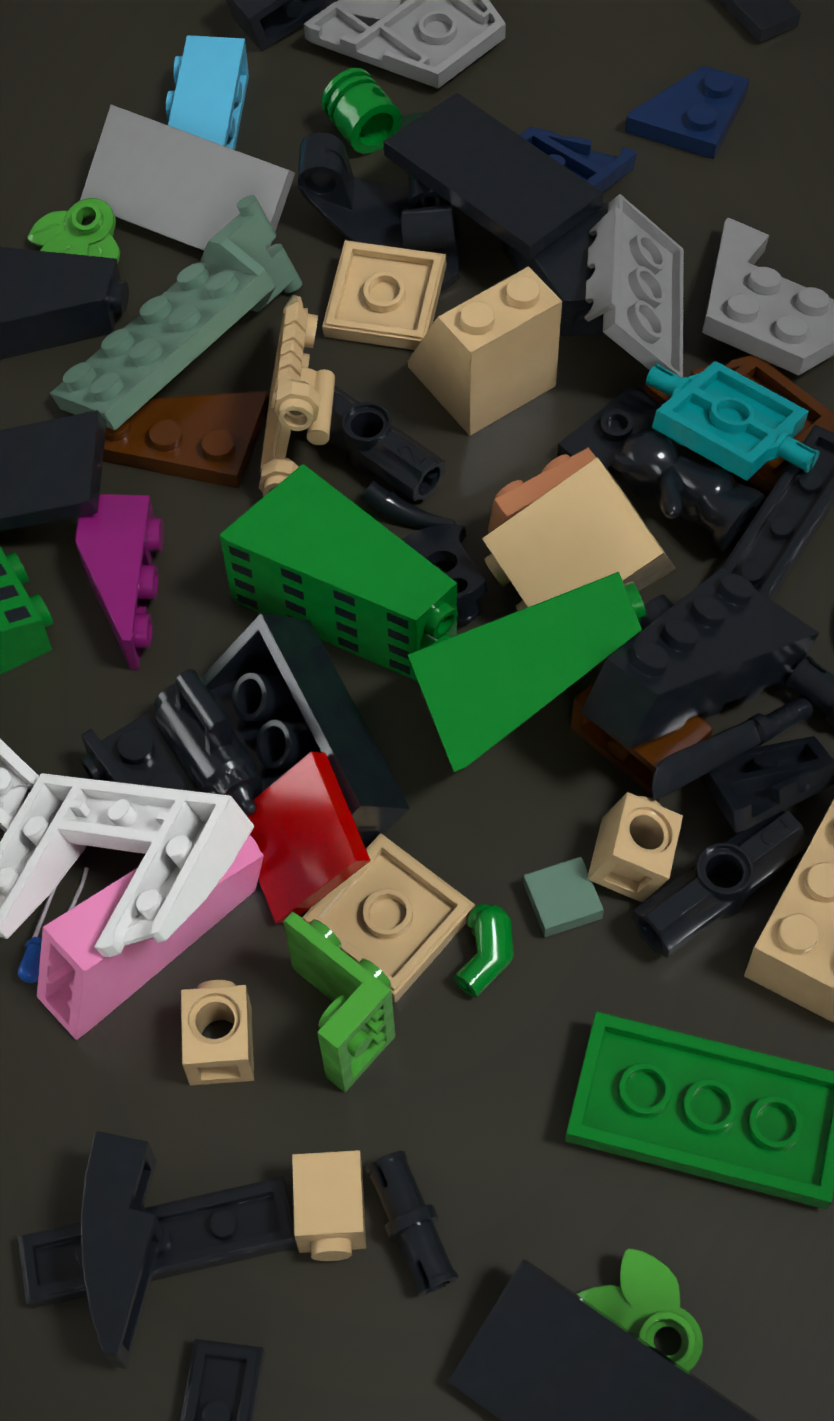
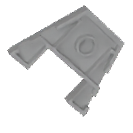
M406 0L372 26L366 25L338 3L334 2L304 23L305 39L311 43L439 89L504 40L506 23L489 0Z
M727 218L724 222L702 333L796 375H800L834 355V299L830 298L821 289L814 287L806 288L785 279L772 268L755 266L754 264L765 252L769 235L731 218Z

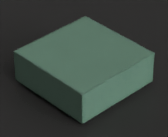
M582 857L523 875V886L544 938L603 919V906L592 881L587 880L588 871Z

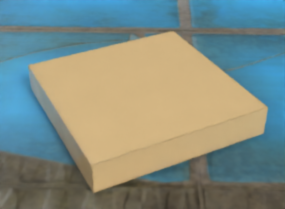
M345 240L322 325L324 337L415 350L433 324L447 266L446 254Z
M380 833L366 848L371 861L313 905L302 919L307 923H310L313 919L322 922L338 937L342 945L340 949L357 963L364 958L380 968L391 982L389 988L392 991V1001L396 1003L467 923L468 915L475 907V904Z

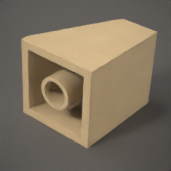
M528 266L438 316L409 358L408 368L467 434L471 436L556 386L562 300Z
M598 457L482 538L491 551V554L485 557L484 560L495 578L503 587L511 582L523 599V601L515 605L518 611L616 572L620 573L624 585L633 581L638 591L676 569Z

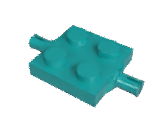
M714 361L701 373L682 378L658 363L651 368L647 375L646 385L652 386L671 397L656 410L652 428L673 439L679 445L687 447L718 464L724 470L734 473L747 481L767 461L779 457L803 469L806 473L815 465L820 452L793 438L804 428L809 411L717 361Z

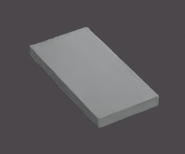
M110 105L80 200L87 198L101 199L110 206L115 217L205 250L208 241L240 214L237 203L249 195H255L272 228L276 231L295 173L128 110Z

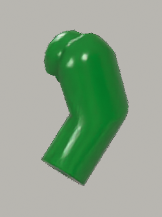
M485 903L475 906L467 918V925L472 928V934L476 938L477 953L454 975V979L459 987L473 998H477L512 962L514 956L511 918L500 906Z

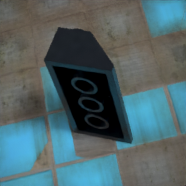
M260 613L201 677L230 719L232 730L255 761L257 774L262 780V792L310 752H320L327 754L365 847H368L380 833L384 834L410 809L311 621Z

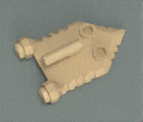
M292 295L285 305L280 327L260 465L259 489L263 492V496L268 494L298 468L292 460L285 458L291 430L302 431L308 428L307 439L314 445L326 444L330 436L335 375L329 370L315 371L308 368L310 354L303 353L304 347L313 348L318 315L309 314L308 308H303L301 297Z

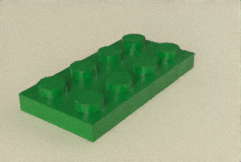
M596 1011L565 1142L827 1210L832 1203L834 1192V1071Z

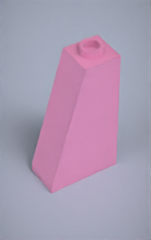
M249 834L234 862L207 899L166 941L158 943L154 938L129 944L124 946L121 954L112 957H103L94 948L138 868L43 926L37 998L75 1040L85 1035L256 891L264 856L260 852L256 841Z

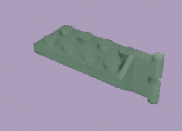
M255 195L246 196L237 203L240 214L208 241L199 263L192 264L183 269L177 276V282L162 295L156 296L144 303L139 310L140 314L123 329L109 334L102 341V348L86 362L73 366L64 374L63 382L50 392V395L61 410L74 415L98 410L106 420V427L116 430L249 310L259 312L283 290L285 293H292L302 286V280L282 244H274L266 249L276 238V233Z

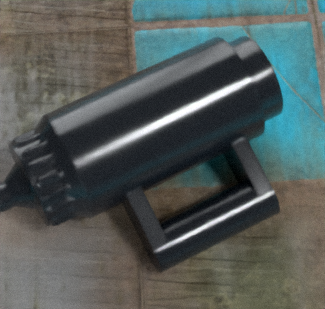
M193 669L186 670L179 674L174 684L164 689L156 698L154 703L156 724L201 792L232 796L246 815H252L257 809L253 800L261 794L263 788L262 780L257 774V765L232 730L230 719L198 673Z

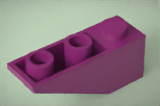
M100 494L98 513L79 516L75 542L84 572L130 670H139L142 648H150L152 644L151 614H146L148 599H157L158 568L157 565L152 564L154 552L163 551L164 522L162 518L154 517L150 495Z

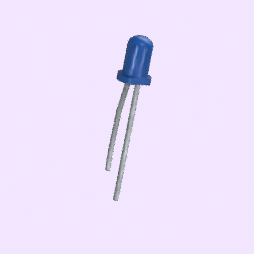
M87 867L84 868L79 887L68 911L75 907L89 870ZM56 888L47 898L33 937L26 941L24 946L26 950L18 968V976L26 983L38 981L42 938L37 936Z

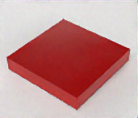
M310 752L257 796L253 800L257 806L256 812L252 815H246L254 825L250 835L256 841L260 852L264 855L258 880L275 923H283L292 912L299 916L371 861L326 753Z

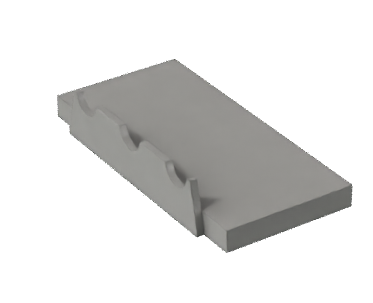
M619 194L608 203V213L589 231L592 236L596 234L597 236L593 244L588 248L587 266L590 269L595 268V271L586 283V301L589 304L593 302V306L585 316V319L589 322L604 314L603 333L641 364L651 370L658 363L683 378L684 249Z

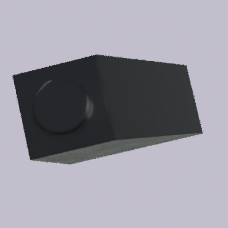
M603 203L602 208L530 260L502 241V251L517 272L529 266L562 300L561 336L605 334L603 333L604 314L589 322L585 319V316L593 306V302L589 304L586 301V283L595 271V268L590 269L587 266L588 248L593 244L597 234L592 236L589 231L608 213L607 203Z
M0 247V360L111 334L114 331L118 313L126 312L129 300L128 283L121 281L117 259Z

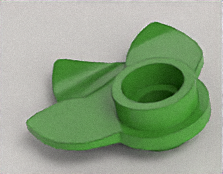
M97 198L80 200L69 211H55L46 214L34 224L27 237L29 242L42 248L40 251L116 258L117 264L120 258V248L113 238L116 226L115 215L106 202ZM95 217L91 224L83 225L85 221Z
M627 1249L621 1263L620 1286L593 1287L577 1294L655 1349L654 1338L658 1330L663 1327L676 1329L682 1339L681 1348L676 1354L667 1357L687 1371H690L697 1364L703 1348L701 1329L693 1316L680 1308V1291L677 1278L666 1265L654 1256L640 1250Z

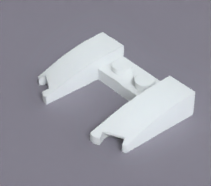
M41 773L0 841V937L8 939L53 892L86 846H94L145 854L94 948L103 957H112L121 954L124 946L151 938H154L158 943L166 941L207 899L234 862L254 825L232 796Z

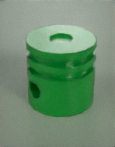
M361 68L345 70L335 76L324 89L321 98L322 110L356 152L362 154L374 153L384 148L383 141L399 131L401 125L399 109L366 70Z

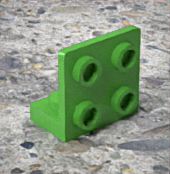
M292 912L283 921L292 968L333 1001L320 1018L318 1026L321 1029L317 1033L325 1076L346 1093L396 1037L392 991L389 988L391 982L385 973L371 961L362 958L357 963L340 949L342 946L340 940L325 924L316 919L307 923L295 912Z

